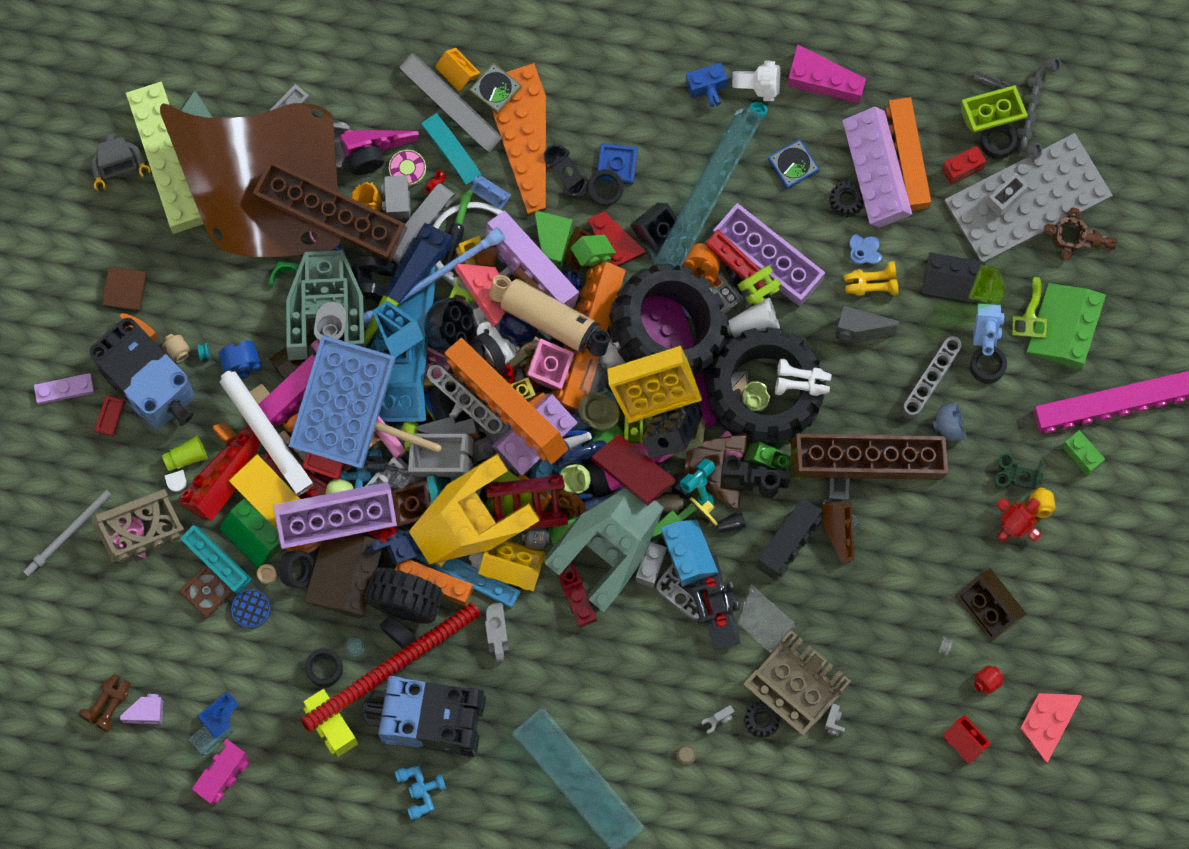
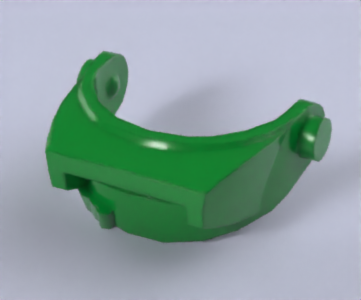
M278 261L270 276L268 285L273 288L275 278L282 272L291 271L297 273L300 264Z

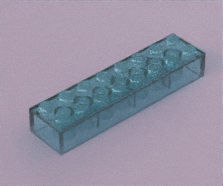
M543 707L512 732L513 737L608 849H624L645 831L643 824Z

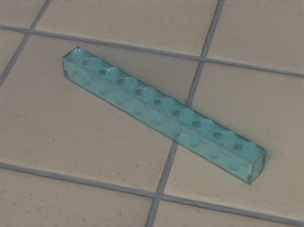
M750 107L736 111L654 260L656 265L669 264L670 269H674L676 265L682 266L762 120V117Z

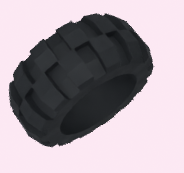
M669 264L652 265L649 270L642 269L631 276L617 293L609 314L610 320L613 321L609 327L613 343H619L621 348L617 352L625 363L629 360L634 361L669 350V348L658 344L649 336L641 320L642 300L660 296L676 301L690 314L696 331L695 343L692 348L683 351L693 376L705 370L713 362L714 357L720 353L725 343L723 335L728 331L727 315L721 314L724 303L718 292L713 294L709 286L711 283L702 275L698 278L691 274L692 269L680 265L670 269Z
M767 327L766 331H757L756 328L743 331L741 336L731 338L723 345L720 353L714 357L710 367L707 389L712 413L717 415L719 424L725 430L734 432L737 435L747 434V443L749 444L755 441L772 446L778 445L783 440L790 442L796 434H802L803 430L812 425L818 416L824 399V394L812 396L809 394V391L800 390L799 400L789 410L776 415H761L744 407L736 398L732 388L731 377L740 366L748 361L759 358H768L776 361L785 359L790 366L797 369L812 371L813 368H820L818 356L813 349H808L804 345L803 339L793 333L790 336L780 333L781 329ZM796 377L798 381L808 382V379ZM816 380L815 384L826 386L825 381Z

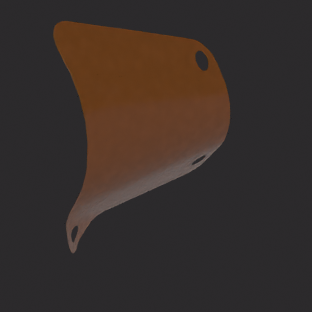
M163 103L160 105L161 117L208 235L219 248L241 256L284 257L303 255L305 252L331 251L340 244L341 238L256 199L253 194L270 160L338 192L333 116L328 110L313 104L293 103L258 115L236 118H208L180 111L169 104ZM312 109H318L324 115L322 117H315L312 115ZM214 228H217L221 231L223 235V239L221 241L217 240L214 237ZM311 231L317 234V240L313 244H304L301 236L305 232Z

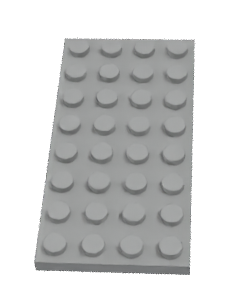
M1074 133L1042 149V154L1039 158L1027 157L946 198L944 203L977 259L982 262H988L1042 234L1044 225H1056L1057 222L1067 217L1070 208L1079 209L1081 214L1107 201L1113 195ZM1014 173H1017L1029 184L1027 193L999 217L987 205L988 198Z

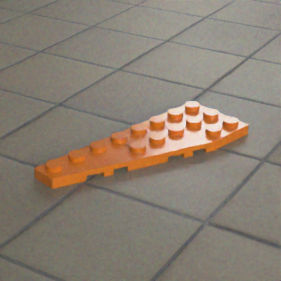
M534 63L506 72L519 82L522 88L499 114L491 109L528 216L535 214L536 211L546 210V162L544 160V152L546 150V95Z

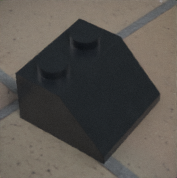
M657 202L630 224L639 240L657 256L662 255L687 234L668 203Z

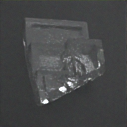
M752 584L749 586V594L746 602L744 601L743 611L737 623L771 654L779 646L782 639L797 625Z

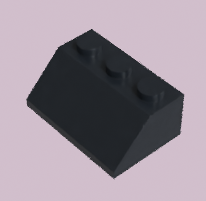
M929 252L921 295L978 304L986 262Z

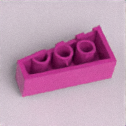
M797 45L788 86L860 104L866 78Z
M311 355L258 404L269 421L277 427L299 412L315 360L314 355Z

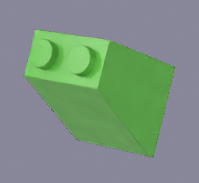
M536 211L535 224L539 248L562 273L566 250L573 234V220Z

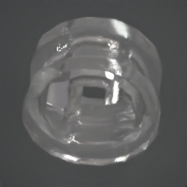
M944 636L938 653L944 652L945 656H948L953 639L947 640V637Z

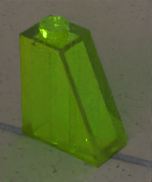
M980 265L969 294V299L984 304L1001 305L1006 294V288L999 268Z

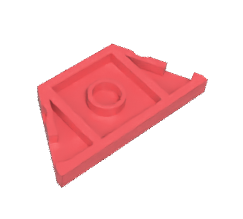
M457 264L454 268L492 327H495L506 312L501 309V302H496L489 296L493 278L500 275L496 267Z
M1043 693L1037 695L1020 729L1028 737L1030 743L1039 752L1045 763H1048L1082 696Z

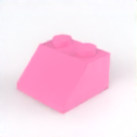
M539 339L527 376L536 383L552 390L562 389L574 353Z

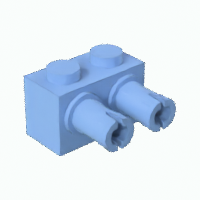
M979 303L977 305L973 345L982 346L983 354L987 356L993 354L994 346L996 347L997 339L1001 340L1002 328L999 327L1004 323V313H1001V305Z

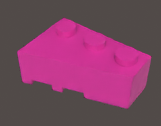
M228 739L223 743L226 745L219 755L215 754L213 757L214 762L208 769L204 770L192 788L197 795L212 806L215 803L218 804L223 799V792L226 788H231L237 780L235 778L237 774L243 772L249 765V758L246 753Z

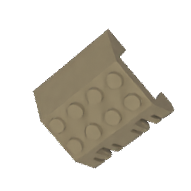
M791 630L782 639L781 644L758 670L752 673L743 685L804 736L851 683V680L844 676L837 683L843 674L840 671L833 676L832 680H829L826 675L832 670L833 665L829 663L822 670L828 661L816 650L807 658V655L813 649L810 645L800 655L796 650L802 644L803 639L799 638L792 645L798 635Z

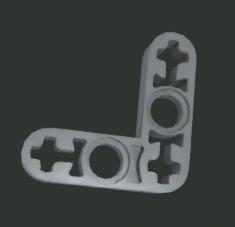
M672 564L659 579L657 592L692 620H698L699 615L697 613L692 615L690 607H687V610L684 609L688 605L689 600L692 601L690 606L696 608L694 597L679 586V578L672 575V570L674 569ZM669 576L673 580L669 584L670 590L662 591L661 584L665 585L669 581V578H667ZM678 594H683L686 597V601L683 604H678L675 601V597Z

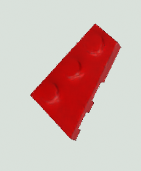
M605 211L587 219L594 235H605L616 253L611 257L609 263L619 267L646 254V251Z

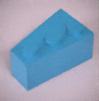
M388 300L372 311L392 356H399L424 339L416 320Z

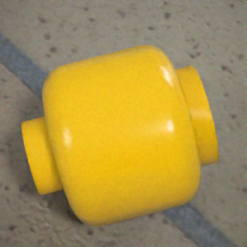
M1037 488L1030 494L1029 501L1032 498H1036L1040 502V506L1035 511L1037 517H1049L1056 509L1054 494L1050 490Z

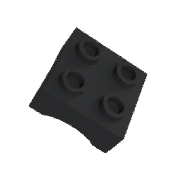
M436 385L428 388L435 421L450 417L449 414L453 410L455 402ZM447 385V389L450 392L455 391L456 386ZM464 410L456 418L458 422L472 419Z

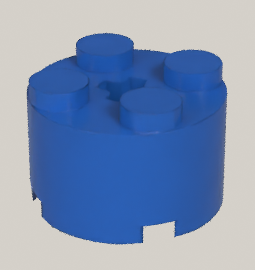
M240 341V345L235 347L234 344H230L218 352L223 372L235 371L241 380L248 378L249 373L262 369L253 341Z

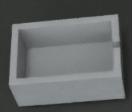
M412 434L439 444L441 451L436 452L410 442L409 473L416 477H429L432 475L436 477H460L471 470L472 459L469 456L473 455L474 439L469 435Z

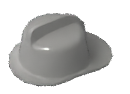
M327 302L318 309L314 325V335L318 340H321L322 335L337 340L342 338L346 324V311L341 304Z

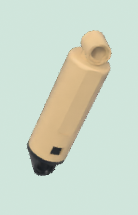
M497 275L493 278L489 296L492 300L501 302L502 310L582 354L587 350L592 355L598 357L606 354L611 338L608 332L599 329L600 324L520 279H515L511 282L504 275Z

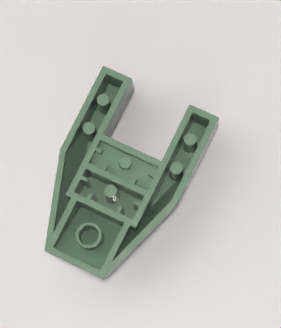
M343 250L304 253L286 299L288 360L308 359L307 319L316 318L318 309L327 302L339 303L346 311L345 342L365 348L363 295Z
M624 488L582 513L543 557L544 563L560 575L585 545L591 548L612 566L587 594L589 601L604 612L640 565L664 507L656 500L647 506Z

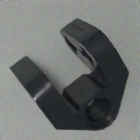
M377 256L359 257L351 267V270L363 297L381 302L387 289L371 283L372 275L370 273L375 272L382 276H394L395 264Z

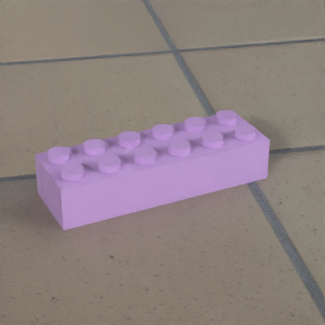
M872 107L842 120L869 223L880 228L913 215L885 111Z
M738 203L713 230L714 233L719 229L760 269L770 265L773 270L769 274L772 280L778 278L781 283L778 286L780 288L779 291L799 307L824 280L825 272Z
M504 210L490 220L486 226L484 239L496 227L501 229L506 240L496 245V255L502 263L504 262L509 267L511 274L513 275L514 270L520 267L547 295L574 309L579 291Z
M388 482L273 505L279 542L282 549L397 526L391 489Z

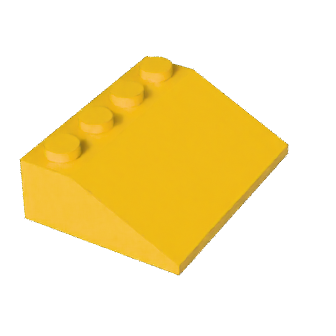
M681 346L607 369L609 386L628 423L702 401L690 365Z

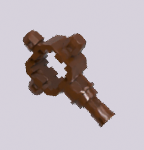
M1070 208L1067 217L1057 222L1056 225H1044L1043 233L1053 236L1052 242L1055 247L1062 249L1060 251L1061 260L1069 261L1072 257V251H1076L1080 247L1091 249L1093 247H1104L1115 250L1117 245L1115 244L1117 243V238L1101 236V233H1097L1096 230L1087 229L1088 226L1084 221L1077 220L1080 215V211L1077 208ZM1064 224L1075 226L1078 229L1079 235L1076 244L1061 240L1062 226Z

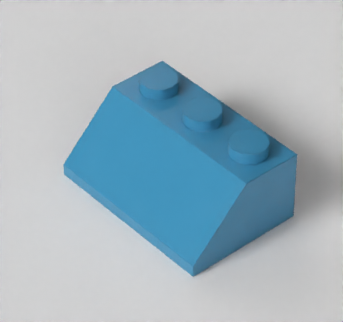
M698 520L678 521L661 527L662 538L682 587L718 574Z

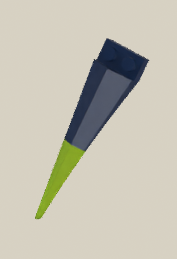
M424 223L416 238L413 237L378 307L387 300L397 307L414 286L446 255L455 238L438 228ZM374 315L365 331V346L379 329Z

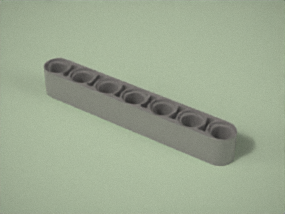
M411 53L400 65V69L488 152H491L502 139L496 130L415 54Z

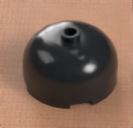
M455 297L439 300L430 307L426 314L424 330L427 341L435 351L442 355H445L444 352L461 337L470 345L471 339L477 336V326H474L472 318L474 312L464 299Z

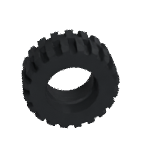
M377 568L373 571L365 593L366 603L373 608L394 617L421 624H429L435 621L443 598V591L436 584L419 576L390 568Z

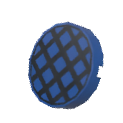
M252 589L239 593L233 600L231 607L232 616L237 624L249 629L263 625L269 618L271 610L266 596L260 591Z

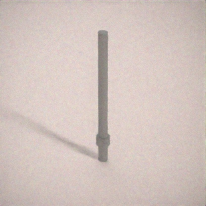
M105 490L40 555L37 554L33 558L34 561L23 572L29 577L39 566L42 567L46 563L45 560L111 496L110 492Z

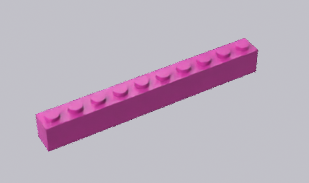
M1189 371L1035 406L1033 414L1039 433L1045 432V434H1050L1059 428L1067 430L1075 427L1076 424H1091L1093 420L1097 419L1106 421L1111 419V416L1119 415V417H1123L1136 410L1140 413L1147 411L1149 407L1156 406V408H1162L1171 402H1174V404L1183 403L1186 401L1185 399L1189 398Z

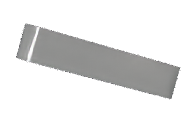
M441 183L432 190L405 224L408 229L392 258L393 261L396 263L401 262L413 237L416 238L424 223L433 226L439 216L452 203L456 195Z
M949 337L945 340L906 400L903 407V415L906 419L913 420L919 416L958 356L961 342L957 337ZM953 344L957 349L951 351L947 345ZM944 360L947 365L940 366L937 361ZM934 375L937 380L929 381L927 376ZM923 390L927 396L921 397L917 394V391ZM914 406L917 411L909 412L907 407Z
M433 365L428 369L427 376L429 380L485 430L492 434L503 431L505 424L499 418L500 416L497 413L494 414L484 402L445 367ZM436 368L442 372L439 379L433 377V371ZM450 381L456 384V389L453 392L447 389V384ZM464 394L470 396L471 400L468 405L463 404L461 400ZM478 407H483L485 410V415L482 418L476 415ZM494 419L500 424L497 430H493L490 426L491 421Z

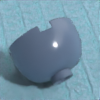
M957 402L941 407L936 414V421H933L935 432L945 436L947 441L953 442L966 439V430H961L964 420Z

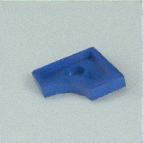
M226 692L198 714L197 717L216 739L231 727L229 722L230 716L239 704L229 692Z

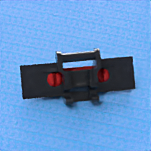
M714 555L712 558L718 574L697 581V587L690 589V594H693L699 615L698 623L707 622L713 647L716 651L739 645L741 641L732 613L740 609L739 603L735 602L732 592L734 589L733 582L727 585L724 584L717 555ZM702 593L704 594V599L709 616L706 615V611L701 597Z

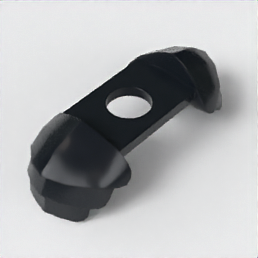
M558 144L548 146L544 152V160L548 168L553 167L567 187L564 192L571 197L584 196L588 186L587 177L585 175L582 176L569 158V150ZM566 167H571L573 170V174L570 177H564L563 170Z

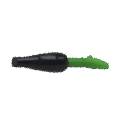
M471 190L461 194L460 208L456 221L450 226L448 232L455 240L445 255L444 266L452 262L456 253L455 248L459 247L458 244L461 243L464 227L462 224L467 206L473 194Z

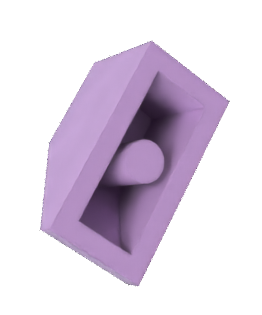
M147 694V697L139 698L120 716V720L122 723L162 724L164 701L157 694Z

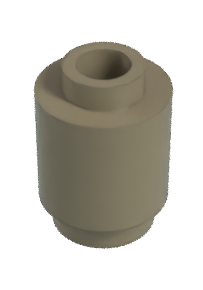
M661 494L656 499L664 507L662 513H670L672 510L675 513H679V509L683 510V498H680L679 494Z

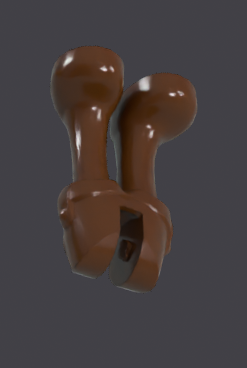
M115 673L102 684V692L96 703L90 709H81L78 713L84 720L91 724L95 723L96 727L108 733L112 729L110 724L112 714L120 701L124 702L126 700L131 684L129 681L123 680L118 689L115 690L120 680V676ZM111 698L106 710L104 711L102 716L97 719L101 709L103 708L107 700Z

